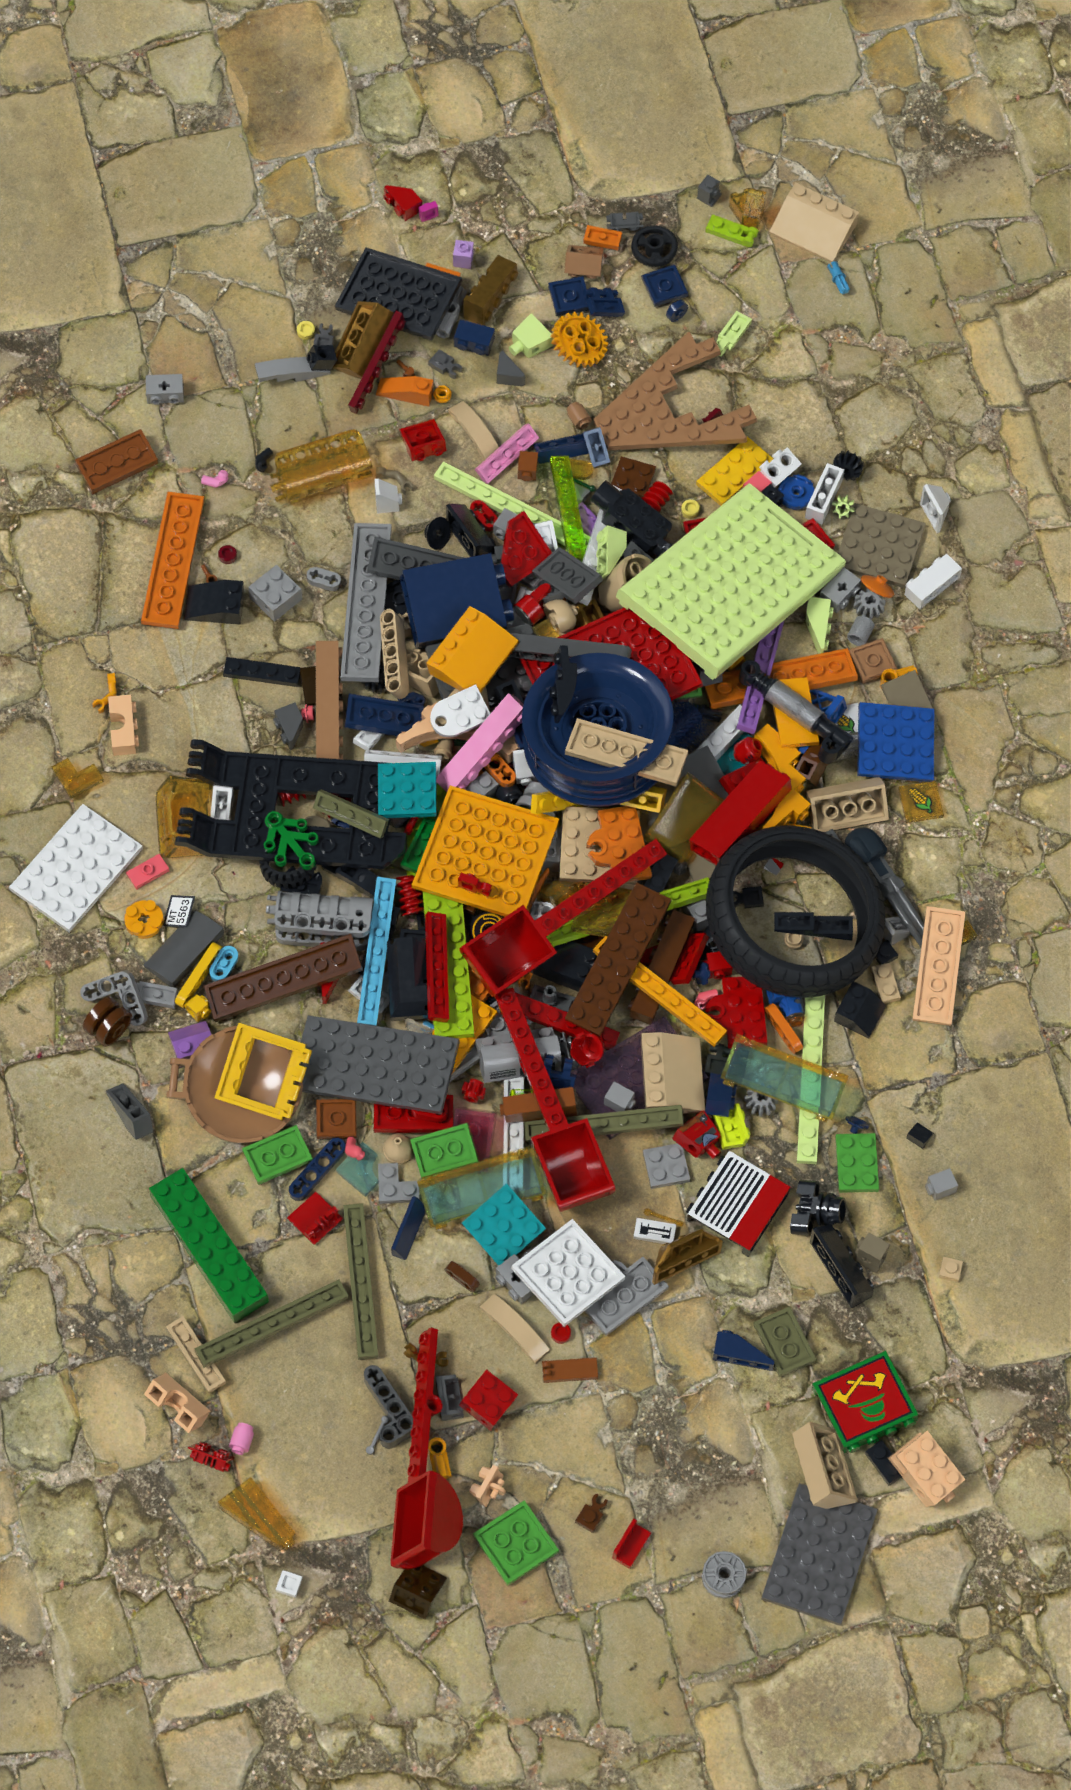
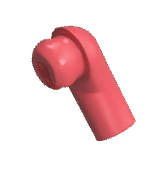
M348 1137L345 1153L351 1158L362 1160L365 1152L356 1145L354 1137Z

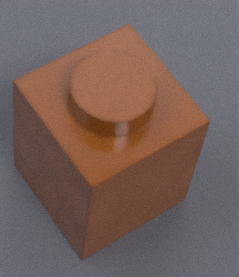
M520 451L518 479L536 481L538 452Z

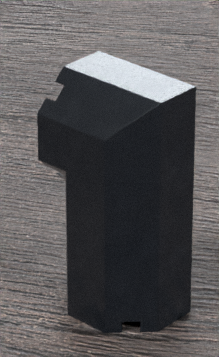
M417 937L395 938L392 944L391 941H387L391 1020L428 1019L426 939L421 938V942H419Z

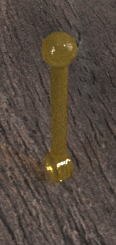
M649 1208L644 1210V1215L646 1216L651 1215L675 1223L678 1226H683L684 1224L681 1220L652 1212Z

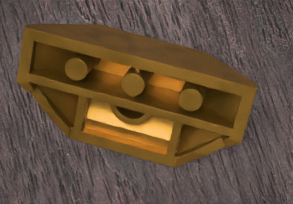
M699 1229L688 1235H682L671 1243H665L659 1248L652 1283L655 1285L720 1254L723 1243L722 1239L704 1229Z

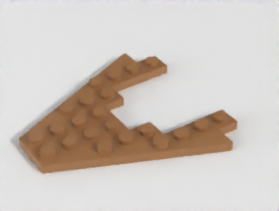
M687 332L593 419L596 428L601 427L608 451L747 442L742 428L757 422V418L750 405L698 425L692 412L674 418L663 397L664 394L678 389L677 383L672 376L673 374L721 355L720 349L713 337L696 344L691 333Z

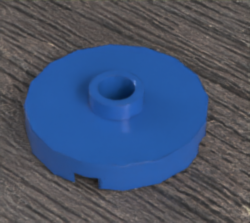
M801 475L786 477L778 488V491L784 494L783 505L794 510L806 508L815 490L811 480Z

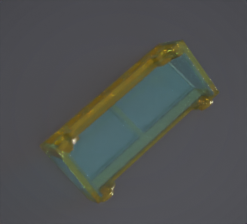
M736 1034L720 1079L723 1080L722 1084L733 1088L736 1084L817 1115L815 1119L827 1123V1120H833L849 1076Z
M533 1145L421 1177L417 1181L430 1227H435L436 1230L447 1227V1223L452 1220L471 1215L506 1183L521 1200L532 1199V1202L544 1199L543 1195L547 1193Z

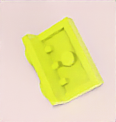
M739 1103L734 1104V1110H729V1117L712 1115L715 1126L721 1134L719 1140L722 1150L746 1145L750 1138V1130L745 1125V1113L740 1108Z

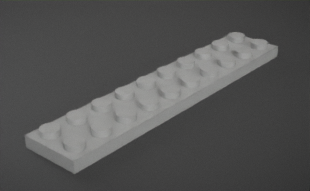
M354 523L341 681L379 682L382 649L380 616L385 610L388 577L367 573L374 537L391 540V524Z

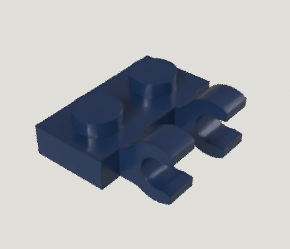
M546 1054L544 1065L554 1090L569 1087L574 1089L576 1074H571L573 1059L565 1058L563 1072L551 1070L554 1055Z

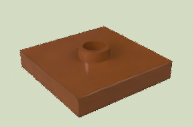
M348 1099L316 1100L317 1139L357 1138L356 1101Z

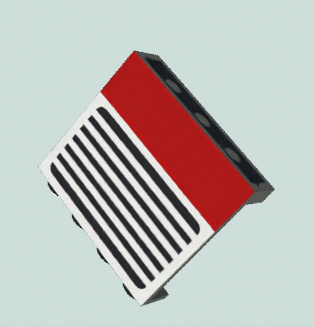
M729 1151L726 1156L722 1155L719 1159L717 1170L709 1174L707 1178L708 1184L705 1188L703 1186L700 1188L696 1195L698 1197L696 1202L691 1203L687 1208V1221L690 1222L692 1218L742 1247V1254L749 1257L788 1197L791 1187Z

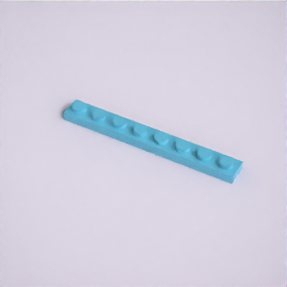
M377 877L357 1023L377 1026L396 879Z

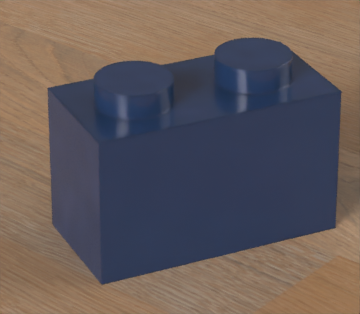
M460 319L454 335V347L460 350L472 351L478 355L489 356L495 339V328Z
M710 1074L705 1110L707 1114L729 1117V1110H734L735 1098L731 1097L736 1096L737 1085L733 1084L734 1076Z

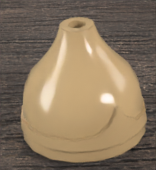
M400 1133L388 1137L383 1147L384 1156L391 1163L404 1164L413 1154L410 1139Z

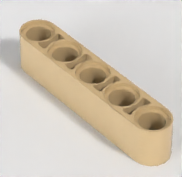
M386 609L380 616L385 687L393 696L403 699L409 693L404 621L396 612Z

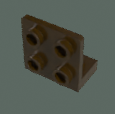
M423 1565L413 1569H404L393 1586L389 1602L426 1620L433 1601L445 1584L447 1577Z

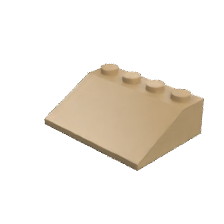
M795 183L787 195L769 234L828 262H833L857 226L859 212Z
M663 1032L642 1033L641 1054L645 1109L682 1105L683 1114L705 1111L700 1038Z

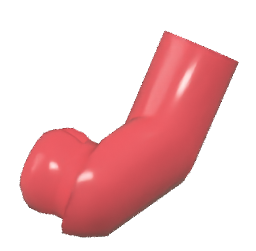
M717 989L700 992L694 1005L704 1010L708 1001L718 995Z

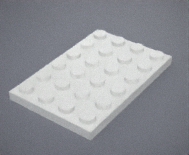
M82 804L9 886V889L70 933L141 852L143 846Z

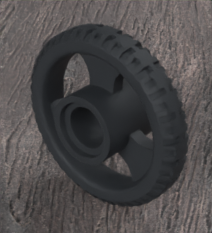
M650 225L635 233L631 243V250L633 256L641 264L643 263V265H648L649 267H661L670 263L675 258L678 242L675 235L669 229L663 226ZM671 244L670 253L662 258L663 246ZM638 246L645 247V253L649 258L639 252Z

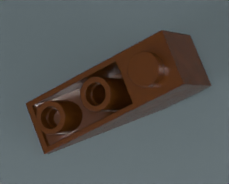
M818 736L819 745L810 746L796 767V770L806 778L805 782L817 786L828 765L821 762L818 757L819 749L824 740L821 736Z

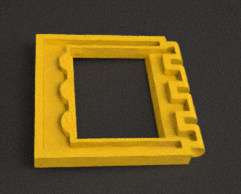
M238 1023L214 1098L279 1120H283V1117L291 1119L295 1105L288 1102L289 1100L295 1102L297 1100L301 1086L294 1083L295 1081L303 1082L307 1067L300 1064L301 1062L309 1063L312 1050L306 1049L307 1044ZM255 1039L292 1050L275 1107L237 1095Z

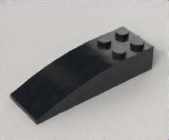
M570 941L554 946L557 954L531 971L534 975L579 992L597 955L593 953L592 948Z

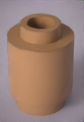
M579 402L570 404L566 409L567 415L575 428L583 430L589 427L592 419L584 406L579 404Z

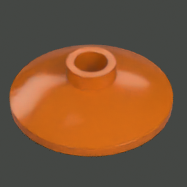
M862 575L861 582L874 593L886 598L894 596L895 593L886 583L887 579L881 575H877V577Z

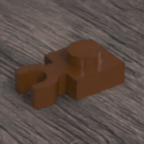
M597 1493L592 1497V1506L585 1504L575 1520L576 1524L591 1533L594 1532L603 1517V1513L600 1510L605 1509L608 1502L605 1499L602 1504H598L596 1502L598 1499Z

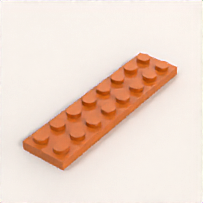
M167 492L141 618V624L179 629L204 505V496Z
M848 648L775 662L770 674V678H777L778 680L807 677L809 690L858 681V675ZM741 669L722 674L723 682L703 686L711 709L743 703L747 686L741 684L738 679Z

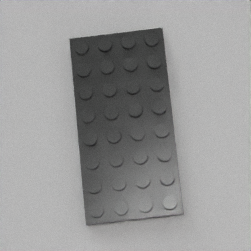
M308 1015L301 1043L307 1044L306 1049L312 1050V1054L308 1064L303 1062L300 1064L307 1067L303 1079L302 1092L442 1115L460 1041L457 1038Z

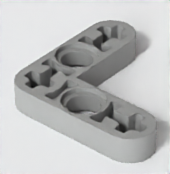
M124 970L82 986L80 994L85 1001H93L118 992L123 1007L132 1013L131 1024L139 1026L147 1021L148 1014L135 978L130 971ZM123 977L128 978V981H126V983L122 982L117 984L116 980L122 979ZM106 980L112 985L110 991H106L103 988V983ZM94 988H98L99 991L89 995L87 994V991L89 989L91 990ZM128 993H133V994H134V996H135V1002H134V1003H129V1002H128V1000H127V994H128ZM138 1005V1008H135V1009H132V1010H131L130 1007H134V1006ZM136 1014H141V1018L135 1019L134 1016Z

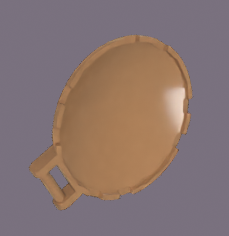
M232 1026L207 1037L199 1044L190 1059L170 1058L171 1074L169 1091L166 1093V1098L186 1100L187 1106L197 1123L208 1133L221 1140L233 1143L258 1142L279 1132L292 1119L301 1100L303 1082L295 1081L294 1083L301 1086L296 1102L292 1100L288 1102L295 1105L291 1119L283 1117V1120H279L215 1099L214 1097L237 1026ZM255 1039L237 1095L275 1107L292 1050ZM179 1066L185 1067L182 1092H177Z

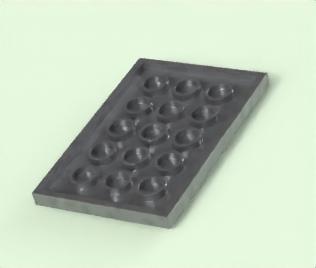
M799 1483L761 1600L841 1626L877 1509L858 1502L829 1509L817 1507L810 1500L808 1487Z

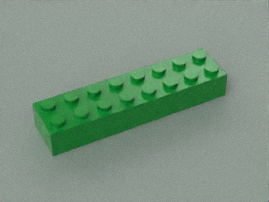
M184 1168L149 1188L150 1197L234 1323L269 1303L268 1294Z

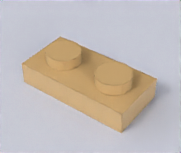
M886 963L871 967V973L881 1001L884 1004L900 1001L901 997L891 964Z

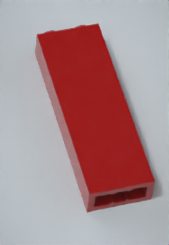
M759 761L689 839L690 850L712 864L717 865L722 856L739 840L753 833L792 790L791 778L786 773L777 771L771 764Z

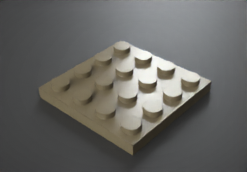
M854 503L853 507L855 510L851 512L838 554L846 561L845 568L859 576L872 575L877 577V575H881L887 579L886 583L905 588L926 523Z

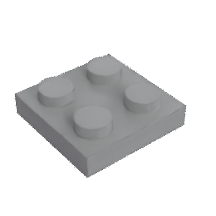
M679 1144L643 1150L651 1189L690 1182L684 1150Z

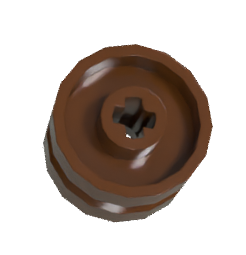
M108 996L91 1009L82 1027L90 1036H95L97 1042L107 1047L116 1042L131 1023L132 1013L126 1008L120 1007L119 1002L113 997Z

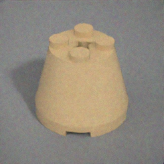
M633 554L619 562L611 573L599 583L598 601L600 605L605 606L612 612L624 608L619 604L620 600L616 598L618 590L652 563V561L642 554Z

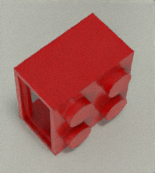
M486 1369L461 1400L459 1406L491 1431L516 1400L518 1394Z

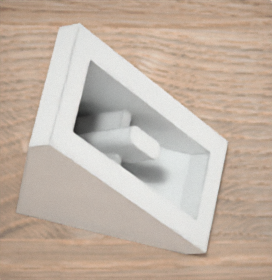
M214 785L210 817L230 820L234 804L233 787Z

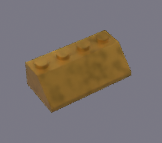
M358 301L335 351L337 362L333 369L356 378H362L394 313L379 303Z

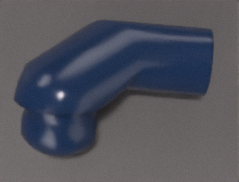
M416 692L408 693L403 699L397 698L398 702L422 706L426 703L425 697Z

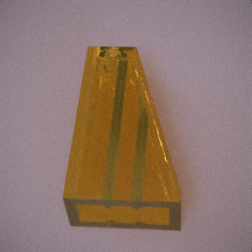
M251 1477L218 1501L221 1511L281 1552L284 1548L288 1550L295 1544L297 1539L296 1533Z

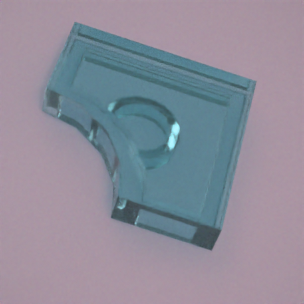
M362 1142L359 1147L365 1152L364 1158L357 1160L348 1156L336 1169V1172L366 1197L379 1181L373 1173V1163L377 1158V1154Z

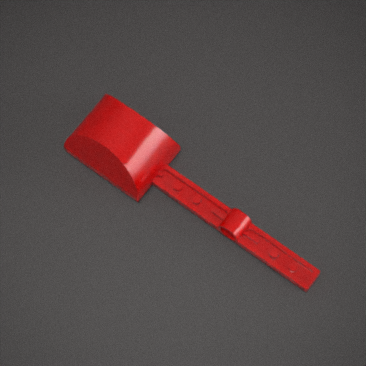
M654 839L538 919L534 920L525 906L522 905L461 946L459 951L489 994L494 997L557 954L547 939L548 935L607 897L617 888L662 859L667 853L658 840Z
M514 988L501 991L494 997L517 1051L522 1071L527 1076L548 1128V1132L531 1137V1142L559 1211L563 1212L612 1195L616 1188L588 1119L585 1118L568 1124Z
M433 1327L421 1333L419 1337L418 1370L415 1376L417 1381L414 1393L415 1405L412 1413L413 1428L410 1434L412 1437L409 1449L410 1462L407 1469L408 1483L397 1489L390 1564L397 1569L417 1568L446 1553L456 1546L463 1530L462 1507L454 1488L439 1473L431 1470L426 1472L431 1417L442 1410L441 1399L433 1394L438 1329Z

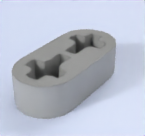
M312 567L307 571V582L312 586L328 591H337L341 587L340 575L335 572L318 567ZM318 574V577L312 579V576ZM333 579L336 580V582L330 584V581H332Z

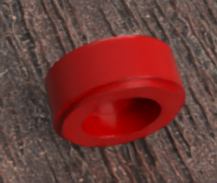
M560 1322L554 1324L551 1329V1338L558 1344L566 1343L571 1337L570 1327L568 1325L564 1327Z

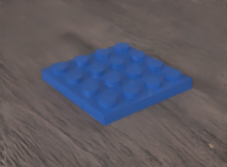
M860 702L858 705L857 776L933 782L934 709Z

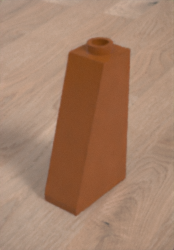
M573 1087L555 1089L565 1117L577 1116ZM534 1093L502 1097L503 1104L499 1105L501 1116H505L506 1123L544 1120Z

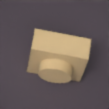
M943 1257L938 1278L958 1282L963 1261Z

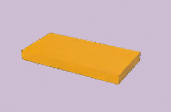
M807 677L780 679L786 686L812 703ZM773 706L781 748L819 745L818 734H812Z

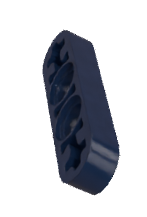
M331 1139L291 1183L289 1195L293 1200H303L345 1154L346 1145L342 1139ZM333 1145H340L341 1150H335L333 1152ZM321 1158H327L330 1162L327 1166L322 1167L318 1164V1161ZM313 1172L317 1177L313 1181H308L305 1178L306 1174ZM301 1180H302L303 1183L305 1184V1185L301 1188L302 1193H301V1194H300V1193L294 1194V1193H295V1192H294V1188L299 1189V1188L302 1186V1182H301Z

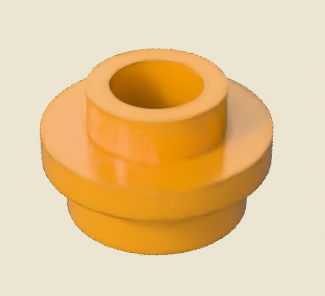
M444 385L438 386L433 392L435 401L438 403L448 402L451 399V390Z

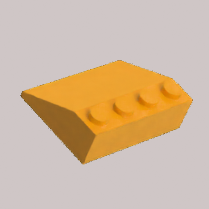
M469 606L426 662L429 674L459 691L476 685L481 693L517 646L519 640L486 614Z

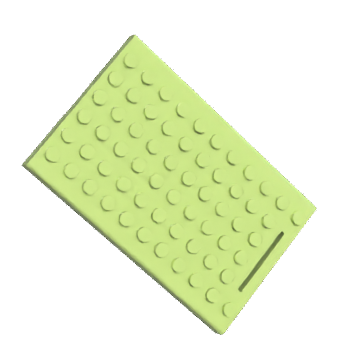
M749 483L618 590L616 598L620 600L619 604L625 609H631L651 627L656 628L673 642L679 650L705 670L704 673L713 680L829 583L845 567L846 561Z

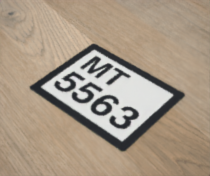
M171 895L163 926L187 927L195 896Z

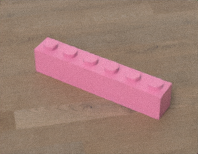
M508 693L436 777V782L446 792L450 785L466 790L467 785L477 778L479 771L490 763L491 757L502 749L503 743L514 735L515 729L522 723L524 704L516 696Z

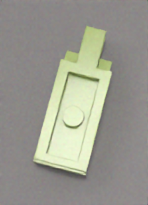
M738 311L734 313L718 335L716 341L721 352L720 357L723 356L727 349L731 350L734 348L752 323L751 318Z

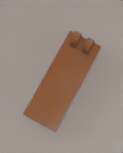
M597 1357L542 1361L543 1383L598 1379Z

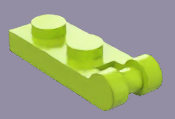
M713 214L705 230L709 234L746 247H752L753 239L757 237L759 232L755 227H747Z

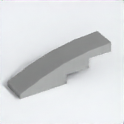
M306 357L284 358L255 363L259 382L276 379L277 382L295 379V382L331 374L330 371H311Z

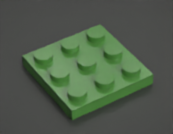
M525 1500L473 1533V1537L507 1586L559 1553V1549Z

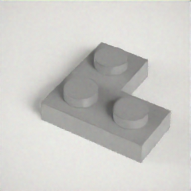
M398 1163L378 1164L379 1204L410 1203L413 1196L419 1199V1181L399 1182Z

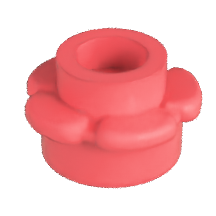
M305 704V708H301L303 720L306 719L307 723L314 721L315 717L313 705L308 706Z

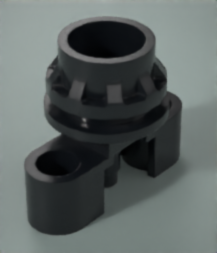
M799 1180L796 1194H798L800 1201L796 1205L797 1214H792L791 1234L810 1236L814 1220H817L818 1226L842 1224L846 1215L845 1198L837 1197L834 1193L827 1194V1192L823 1191L819 1194L820 1185L818 1181Z

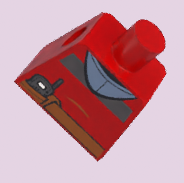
M704 1110L686 1122L684 1126L678 1128L672 1137L676 1143L695 1158L700 1157L706 1152L714 1160L721 1154V1151L715 1145L721 1134Z

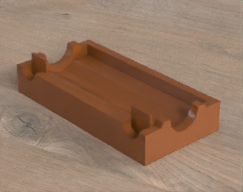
M141 429L75 459V465L79 473L82 474L92 495L158 464V459Z

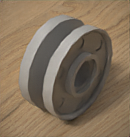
M727 1551L716 1552L711 1555L705 1562L702 1572L703 1586L708 1593L723 1599L738 1594L744 1586L746 1578V1568L741 1558ZM725 1571L729 1574V1577L721 1578L719 1572Z

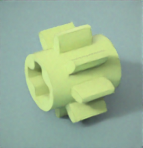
M838 495V502L833 501L832 503L833 506H836L833 509V513L837 512L839 518L841 516L849 518V511L854 512L855 510L854 507H851L854 504V500L850 501L848 495L843 498ZM842 504L846 505L845 509H841Z

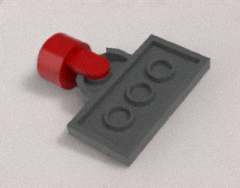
M559 547L532 570L533 574L540 580L535 583V590L530 595L526 594L514 605V609L526 624L534 626L545 616L543 604L565 597L577 604L591 590L596 588L603 581V578L599 573Z

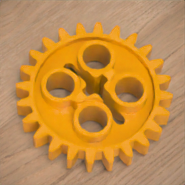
M573 312L572 315L567 313L565 317L562 315L554 324L555 326L552 328L553 333L550 336L554 338L551 344L556 345L554 350L560 351L558 357L563 355L564 362L570 360L569 364L576 363L577 368L581 364L583 368H586L587 365L592 367L594 363L597 365L605 356L604 354L608 350L606 347L609 344L605 342L608 336L603 335L605 330L599 329L601 323L596 325L595 318L589 320L590 316L583 317L582 312L578 316L576 312Z

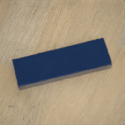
M583 433L533 444L535 452H538L539 464L589 454Z
M415 1196L411 1198L391 1247L392 1256L406 1260L427 1210V1207Z

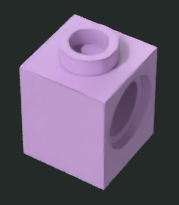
M456 240L453 252V267L471 269L474 242Z

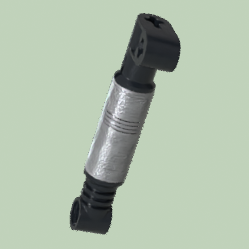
M747 660L742 664L738 676L741 684L753 686L757 691H761L763 698L770 702V704L812 734L816 733L824 739L818 752L821 762L825 764L835 762L849 747L854 737L829 720L823 711L786 686L782 681L777 678H770L769 675L766 676V673L760 670V665L757 662Z

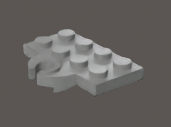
M644 1257L628 1268L622 1262L612 1261L625 1275V1280L585 1310L586 1314L605 1336L609 1335L669 1288L664 1280L655 1285L652 1283L654 1268Z

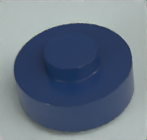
M684 300L672 303L666 312V317L671 322H676L685 315L689 308L688 304Z

